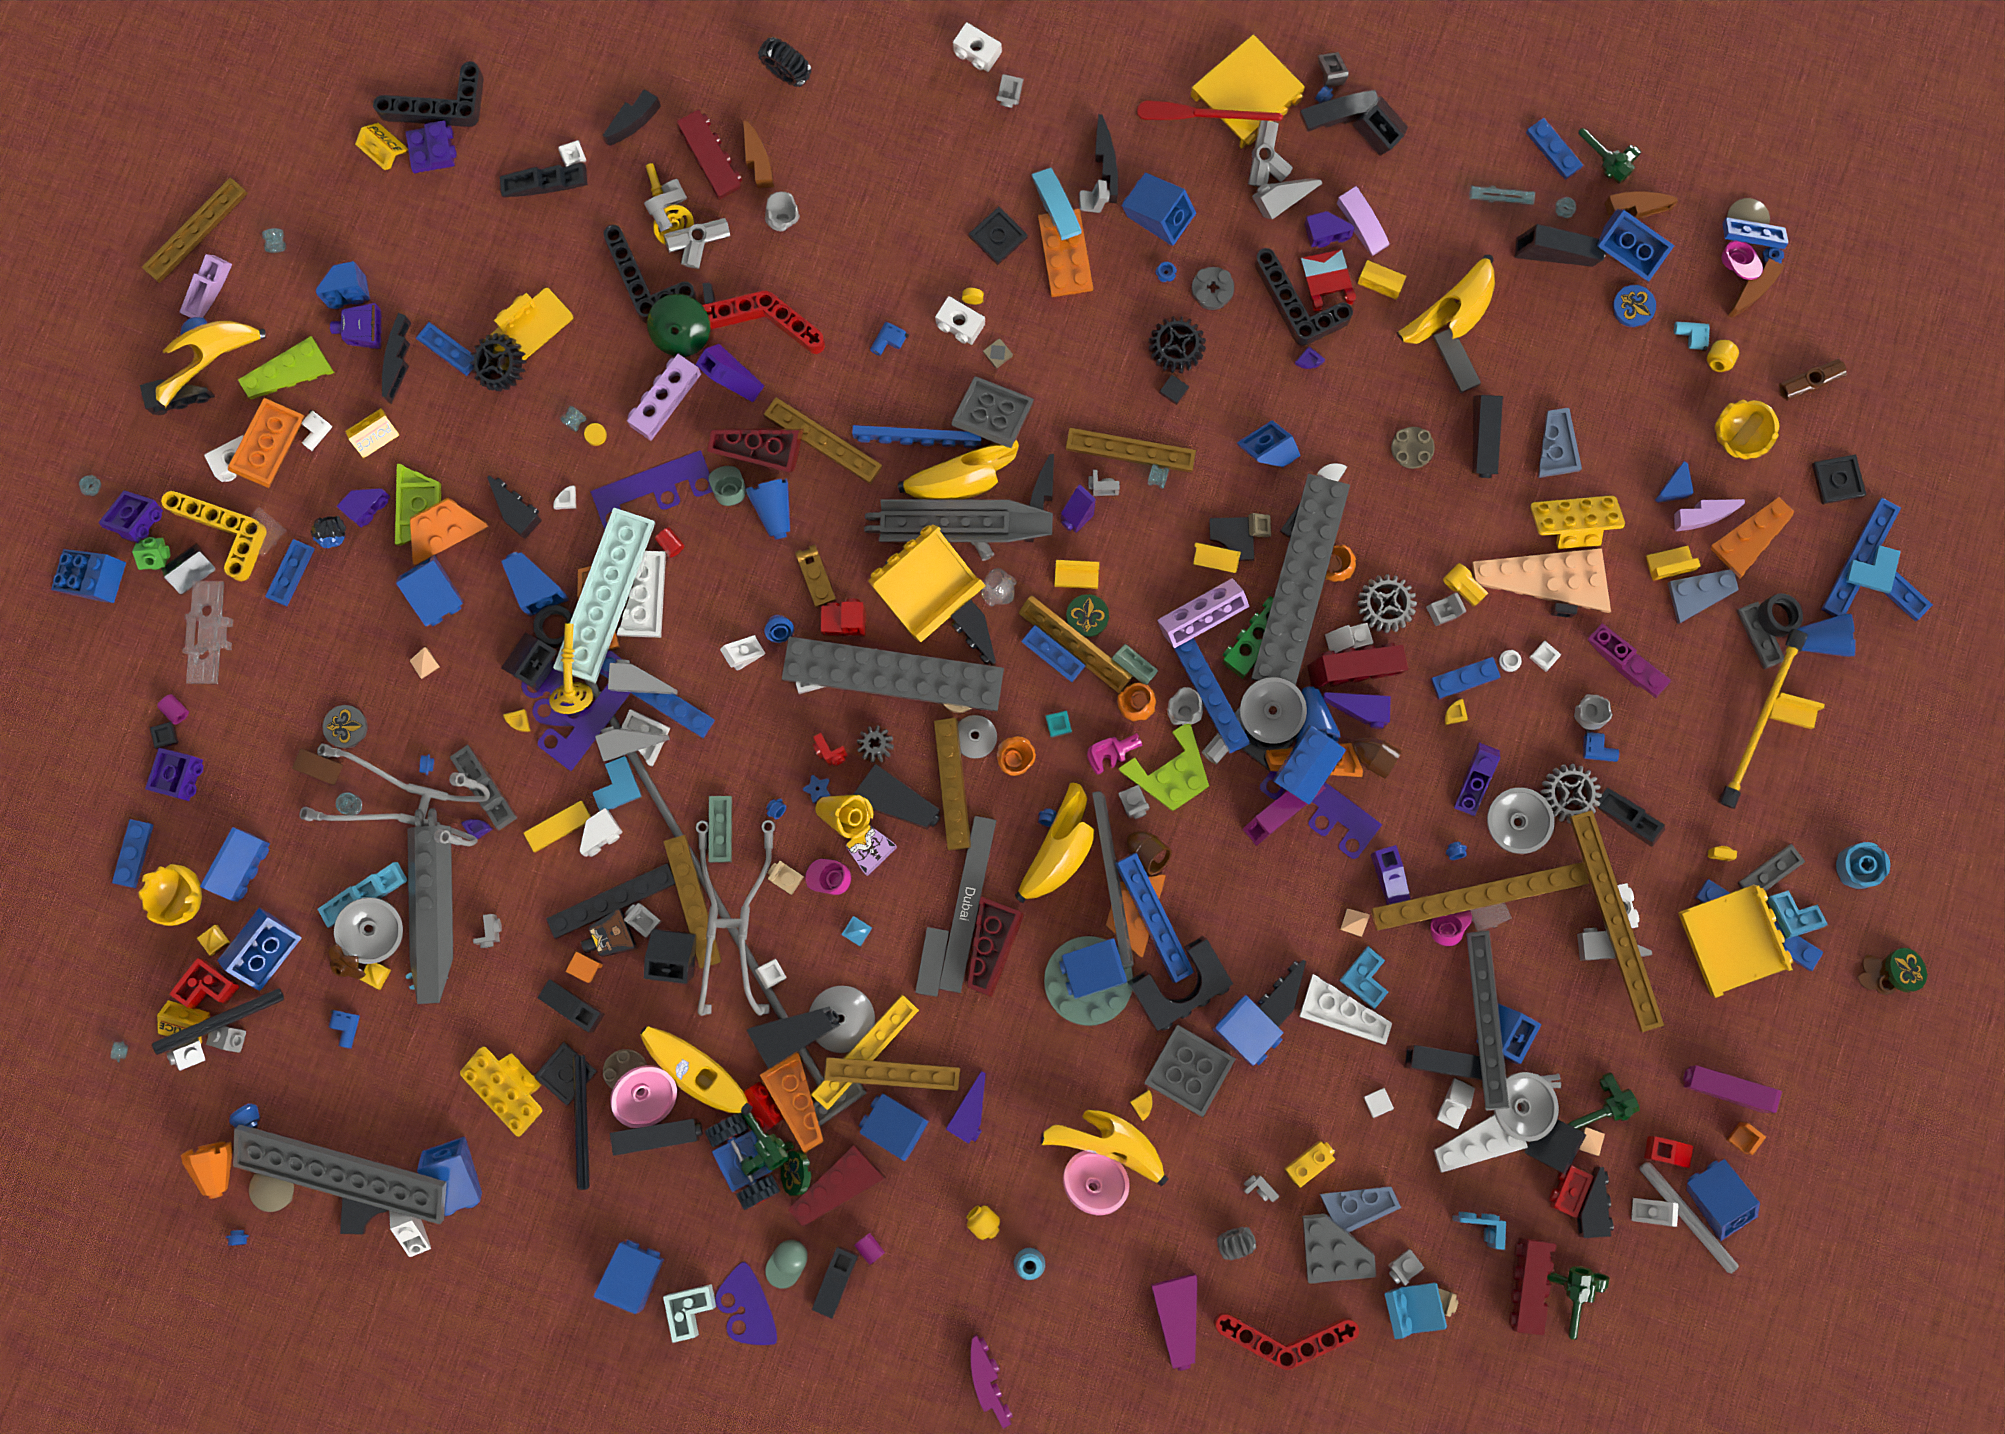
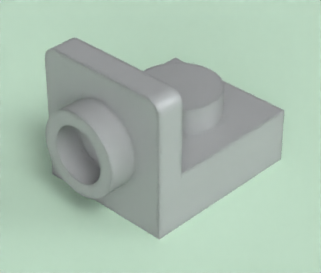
M1093 470V476H1089V489H1093V496L1119 495V481H1114L1112 478L1098 481L1097 470Z
M1139 785L1118 793L1128 818L1134 816V819H1138L1147 815L1146 811L1150 807L1146 803Z
M1252 1175L1244 1183L1246 1187L1243 1191L1246 1194L1258 1186L1259 1189L1256 1192L1264 1201L1269 1199L1271 1202H1274L1279 1197L1261 1175L1257 1177Z
M1410 1249L1406 1250L1388 1265L1391 1269L1389 1275L1397 1284L1401 1282L1403 1285L1408 1284V1280L1424 1269Z

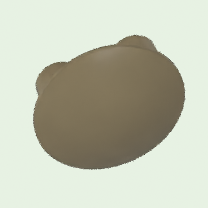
M1751 198L1736 201L1730 207L1727 218L1767 225L1770 223V215L1767 208L1760 201Z
M1407 427L1399 430L1391 445L1394 459L1401 466L1411 469L1426 465L1433 457L1435 449L1430 432L1419 427Z
M618 1050L612 1053L605 1061L603 1078L606 1084L613 1089L617 1081L625 1073L636 1067L645 1066L647 1063L644 1057L634 1050Z
M258 1173L251 1179L249 1185L250 1199L262 1211H278L293 1199L294 1183Z

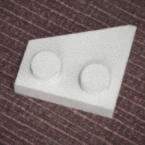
M629 710L621 729L668 735L670 727L634 710ZM664 742L638 750L646 759L648 765H654Z

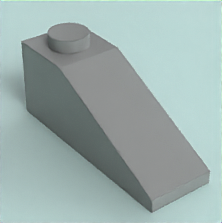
M1309 178L1264 184L1257 189L1258 192L1252 197L1263 217L1274 219L1321 185L1322 181Z
M617 660V663H610L608 689L611 691L677 695L678 690L630 664L629 660Z
M613 726L602 729V734L595 736L603 761L612 760L670 740L669 735L628 729L614 730Z
M1585 928L1584 933L1577 934L1580 961L1616 958L1607 932H1598L1597 928ZM1637 945L1641 957L1652 955V950Z

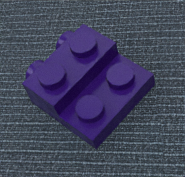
M445 120L424 124L425 128L406 131L413 173L455 166L454 158H457L455 146L451 144V139L454 138L451 126L447 125Z
M124 490L98 523L102 528L118 533L123 539L139 543L141 539L148 536L149 528L152 524L161 519L163 510L155 500Z
M159 748L145 789L190 801V798L195 795L197 790L195 786L197 777L203 772V760Z

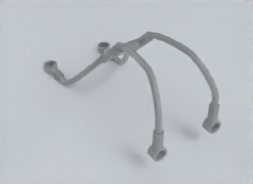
M324 743L317 750V754L321 757L343 756L349 758L398 787L407 790V792L422 795L418 809L423 811L424 826H429L428 819H425L430 798L444 801L483 802L487 801L490 797L486 786L477 783L476 780L467 778L463 773H452L450 783L454 786L480 789L483 791L484 796L448 795L447 792L410 783L407 785L349 752L332 748V746ZM303 807L299 814L300 818L306 821L398 819L399 822L415 825V816L403 813L325 815L312 808ZM437 822V826H445ZM451 828L452 834L443 829H438L434 834L435 841L443 844L451 843L473 846L478 841L475 836Z
M766 820L762 823L766 861L756 883L741 907L740 919H717V902L706 865L709 823L707 821H699L696 824V830L699 833L701 868L712 905L709 910L706 933L707 947L697 1011L701 1016L711 1014V1005L705 1004L712 944L715 940L716 928H739L738 940L741 969L747 999L756 1014H769V1004H756L750 990L745 940L747 939L749 904L760 887L771 863L773 831L776 827L775 823L771 820ZM768 822L772 824L770 831L765 829V824ZM701 823L706 824L707 828L705 831L699 829Z

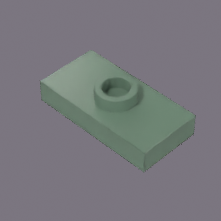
M1126 644L1112 658L1142 684L1147 685L1158 672L1154 666Z

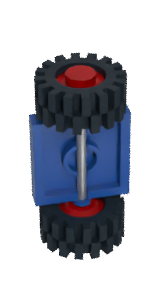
M737 1113L716 1123L704 1132L712 1147L725 1141L728 1142L712 1151V1154L731 1192L749 1184L750 1187L736 1194L743 1210H746L764 1202L769 1197L780 1192L772 1175L757 1182L758 1178L773 1171H769L766 1166H763L757 1172L747 1177L742 1172L740 1163L749 1156L754 1158L758 1155L754 1147L757 1138L750 1131L736 1139L735 1136L749 1129L741 1113Z

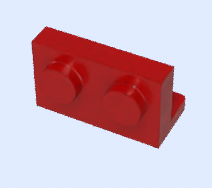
M821 733L813 737L816 743L812 745L820 759L825 758L829 766L833 764L835 767L846 761L845 758L848 754L843 746L831 752Z
M761 1082L756 1083L744 1092L748 1104L753 1107L751 1113L764 1133L784 1119L768 1089Z
M1570 1165L1566 1174L1559 1172L1558 1180L1560 1182L1557 1189L1554 1188L1550 1194V1207L1577 1218L1594 1176Z

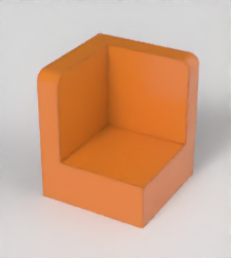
M576 952L566 972L590 983L597 969L602 968L603 964L582 953Z
M1739 1122L1727 1138V1141L1742 1153L1753 1155L1766 1136L1749 1123Z

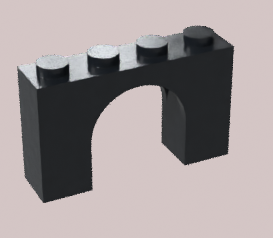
M1204 936L1184 946L1197 970L1196 986L1186 997L1181 999L1164 997L1146 970L1127 982L1157 1031L1168 1029L1173 1025V1021L1189 1016L1192 1013L1191 1010L1197 1006L1203 1007L1211 1001L1210 998L1217 994H1225L1229 991V987L1233 985L1216 953Z

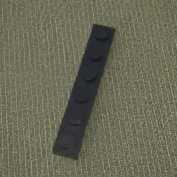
M667 863L546 918L554 938H560L604 918L616 909L626 908L676 885L673 873Z

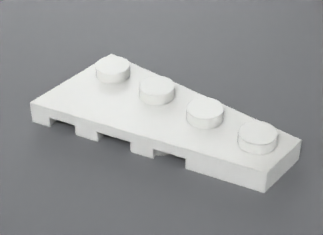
M664 551L644 552L617 636L661 638L666 553Z
M1312 974L1299 1017L1386 1045L1392 1025L1390 1021Z
M1494 1114L1463 1134L1436 1148L1434 1154L1440 1172H1445L1528 1148L1526 1141L1514 1139L1505 1133L1498 1124Z

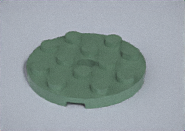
M1093 936L1072 939L1060 946L1047 964L1044 978L1046 995L1055 1011L1070 1022L1085 1026L1105 1023L1116 1017L1130 999L1132 990L1128 983L1074 999L1073 995L1069 996L1065 984L1069 982L1067 973L1062 974L1059 961H1062L1061 956L1106 941L1105 939ZM1123 967L1128 982L1133 978L1131 967Z

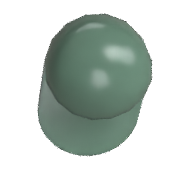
M722 466L711 472L709 483L716 500L720 504L731 506L740 503L744 499L746 489L739 469L733 466Z
M794 1239L785 1240L777 1246L766 1265V1277L770 1284L784 1289L792 1286L797 1281L808 1260V1252L805 1246L800 1241Z

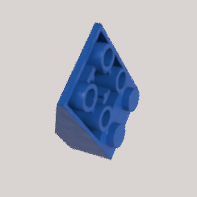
M63 549L51 590L114 603L126 562L106 554Z

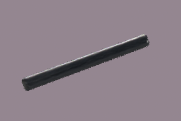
M281 989L271 991L153 1042L152 1048L156 1055L162 1054L284 1000V995Z
M574 1055L573 1084L577 1189L586 1190L590 1187L585 1055Z

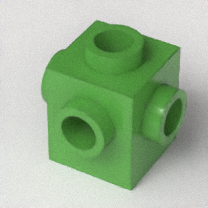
M149 537L140 540L139 543L135 544L132 551L139 570L160 569L165 567L168 558H170V549L165 545L163 538Z

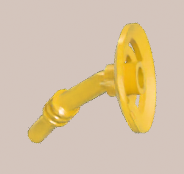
M647 164L646 169L652 185V196L664 194L654 164ZM667 206L664 208V211L673 226L659 232L658 225L654 220L653 230L657 239L666 244L664 234L685 229L683 228L684 215L687 219L686 228L693 226V216L684 206ZM670 210H678L677 213H670Z
M565 624L564 648L561 649L563 652L561 654V657H563L561 662H563L564 685L556 688L549 698L551 708L561 714L579 712L585 709L593 699L592 690L588 685L572 682V662H574V659H572L574 654L572 653L575 652L573 649L574 624ZM583 692H586L585 698L581 701ZM562 702L574 703L572 706H561L560 704Z

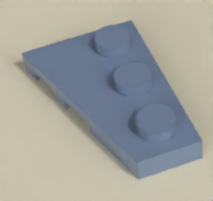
M1564 408L1548 411L1545 419L1538 478L1581 471L1582 467L1570 409Z
M1731 570L1668 582L1678 624L1739 590L1735 574Z
M1390 1186L1319 1194L1332 1221L1348 1233L1401 1208Z

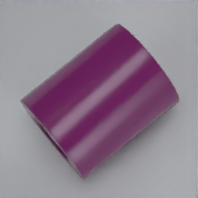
M173 694L164 697L157 705V708L174 725L182 722L189 714V711Z
M871 1233L854 1245L869 1265L885 1253Z

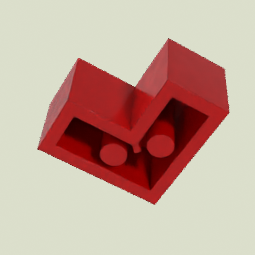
M850 598L847 599V602H841V606L839 603H827V606H821L822 635L866 636V608L864 602H860L859 599Z
M197 958L169 995L184 1006L195 1010L207 994L218 1002L227 1004L240 986L208 962Z

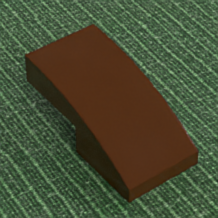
M300 748L292 769L335 785L343 765Z

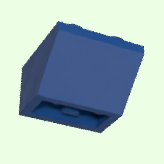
M354 261L333 265L316 289V294L328 308L339 309L343 305L351 303L355 305L362 304L365 300H370L366 275Z
M1498 1003L1504 1058L1514 1064H1521L1542 1024Z

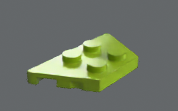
M397 464L395 544L397 546L411 541L410 517L441 501L440 482L428 478L417 471L408 469L402 464Z

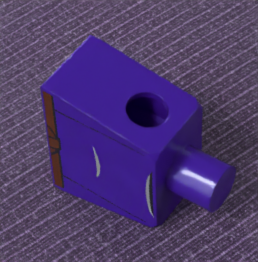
M376 303L343 309L341 321L330 322L331 334H341L342 340L347 345L381 349V309Z

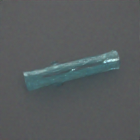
M1471 186L1469 199L1488 200V203L1500 201L1533 205L1535 191L1500 189L1495 186H1490V188ZM1483 193L1499 194V196H1496V195H1485V194H1483ZM1505 195H1516V196H1521V198H1518V197H1507V196H1505Z

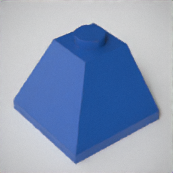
M1273 420L1237 442L1241 449L1260 463L1284 467L1301 456L1293 436Z

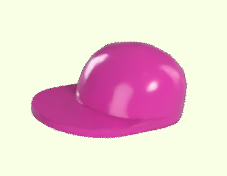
M1731 241L1723 250L1722 263L1741 278L1754 280L1762 274V263L1755 250L1746 242Z
M818 859L809 866L805 880L807 886L813 891L839 895L848 889L851 883V872L847 866L838 861Z
M1468 910L1433 918L1430 924L1433 940L1443 946H1453L1459 943L1464 931L1472 921L1471 911Z

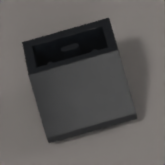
M1382 96L1352 124L1379 156L1390 151L1404 137L1408 126Z
M525 632L501 669L538 692L552 671L559 653Z
M653 929L645 955L644 979L687 984L694 977L696 934Z

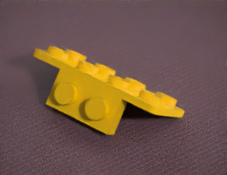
M545 288L533 299L527 293L517 297L507 310L504 309L499 312L494 320L498 328L490 335L499 333L501 335L506 334L509 338H514L516 343L522 346L520 351L525 353L522 360H526L572 321L573 315L549 288ZM501 345L494 348L496 351L503 352L504 350H506Z
M1615 496L1544 501L1531 504V512L1538 533L1540 535L1558 534L1556 541L1558 549L1600 546L1604 530L1621 529L1625 526V520Z
M483 1046L478 1049L460 1071L463 1079L516 1136H521L542 1113L541 1106L530 1096L540 1088L541 1084L512 1053L498 1061Z

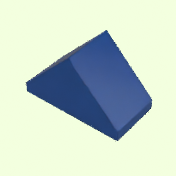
M1684 461L1678 466L1655 498L1656 502L1686 499L1694 493L1688 463Z

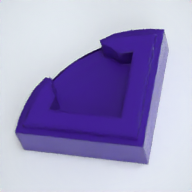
M1308 347L1296 360L1295 365L1305 369H1312L1323 364L1325 359L1311 347Z
M469 819L462 822L467 833L475 836L477 840L492 830L489 824L481 820Z

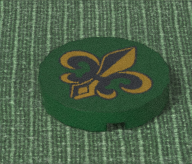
M1091 594L1080 595L1074 598L1068 606L1066 612L1067 624L1085 638L1095 637L1107 627L1109 620L1108 607L1098 596Z
M1900 948L1890 952L1885 963L1886 971L1890 975L1888 977L1890 982L1902 992L1909 993L1923 988L1928 975L1923 959L1909 948Z
M796 1150L787 1152L788 1160L781 1165L782 1186L790 1196L804 1194L811 1180V1171H808L807 1167L810 1165L809 1159L804 1152Z

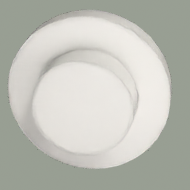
M1514 650L1503 652L1499 658L1501 668L1508 672L1517 670L1522 661L1519 653Z

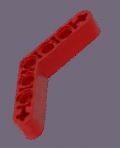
M760 291L702 305L709 316L711 329L766 317L812 354H819L825 348L823 334L770 291ZM765 300L771 301L769 306L761 305ZM745 305L751 306L748 311L741 310ZM724 310L730 311L727 316L720 315ZM781 313L788 314L785 319L777 318ZM796 326L804 327V329L800 332L794 331V328ZM810 338H811L813 341H817V340H818L819 342H818V343H816V342L811 343Z
M1220 1313L1214 1320V1326L1221 1335L1284 1370H1291L1355 1340L1359 1335L1358 1325L1349 1318H1343L1283 1345L1228 1313ZM1228 1318L1230 1325L1236 1328L1235 1332L1228 1327L1222 1330L1220 1321H1226ZM1346 1324L1350 1327H1353L1350 1329L1351 1334L1349 1335L1345 1332L1338 1334L1341 1337L1340 1340L1338 1339L1337 1334L1333 1331L1334 1329H1336V1331L1338 1332L1344 1331V1325ZM1245 1329L1250 1330L1251 1338L1248 1341H1241L1239 1337L1240 1332ZM1325 1333H1331L1332 1342L1329 1345L1322 1344L1321 1338ZM1264 1341L1271 1343V1349L1267 1353L1260 1351V1344ZM1304 1343H1310L1312 1345L1311 1352L1306 1355L1302 1354L1301 1346ZM1285 1352L1291 1354V1361L1288 1364L1280 1362V1356Z

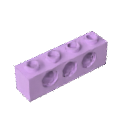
M679 354L668 361L667 369L662 375L659 374L655 378L654 386L650 391H646L643 394L639 406L633 408L628 415L627 422L630 427L650 441L701 375L697 366ZM674 376L680 377L678 382H670ZM661 393H667V394H668L665 399H663V400H659V399H658V396H659ZM648 410H655V413L652 416H645V413Z
M1232 578L1158 619V623L1164 637L1176 648L1250 606L1244 590Z

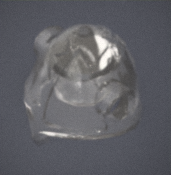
M1000 568L990 571L983 582L986 586L981 589L982 598L992 607L995 604H1008L1014 600V585L1017 584L1015 578Z

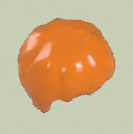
M1337 545L1333 547L1325 576L1326 580L1333 582L1344 581L1352 576L1356 568V558L1349 546Z
M1134 683L1127 686L1118 695V709L1123 717L1133 722L1147 720L1155 712L1156 699L1154 692L1148 685L1142 683Z
M1015 736L1008 737L1000 743L996 757L1001 770L1005 774L1017 776L1024 774L1033 765L1036 754L1034 747L1028 739Z

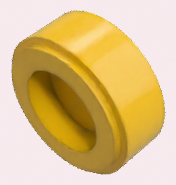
M967 288L963 290L962 300L967 304H981L984 293L977 288Z
M593 423L586 427L584 436L589 444L599 446L605 442L607 433L602 425Z

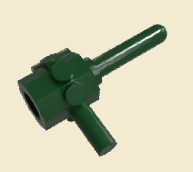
M1585 128L1579 129L1578 134L1603 158L1602 161L1604 163L1601 167L1605 170L1604 175L1607 178H1613L1620 184L1635 170L1636 167L1632 162L1642 153L1637 146L1633 147L1630 145L1623 153L1618 150L1614 153L1612 151L1609 152Z
M1609 1072L1602 1075V1078L1599 1079L1603 1091H1609L1611 1095L1604 1099L1605 1104L1602 1105V1108L1573 1120L1568 1125L1578 1129L1606 1116L1607 1118L1611 1117L1614 1121L1619 1119L1625 1121L1633 1113L1640 1111V1107L1633 1092L1629 1088L1621 1091L1613 1074Z
M751 1112L747 1116L741 1113L757 1138L754 1147L758 1153L754 1158L749 1156L740 1163L746 1177L750 1176L763 1166H766L771 1171L784 1164L788 1160V1155L785 1151L793 1149V1142H783L781 1139L776 1138L774 1134H765Z
M1582 1266L1571 1267L1568 1277L1550 1272L1547 1276L1549 1281L1563 1285L1566 1295L1573 1302L1568 1334L1571 1340H1575L1578 1337L1582 1304L1594 1302L1595 1292H1605L1609 1286L1610 1278L1607 1275L1594 1273L1591 1269Z

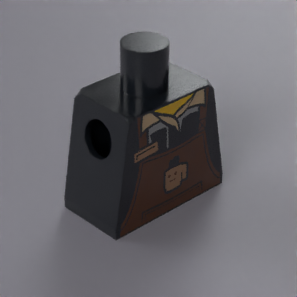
M616 909L589 927L592 937L581 941L582 948L586 954L597 949L599 956L607 957L638 949L629 924L624 921L626 917L622 909Z

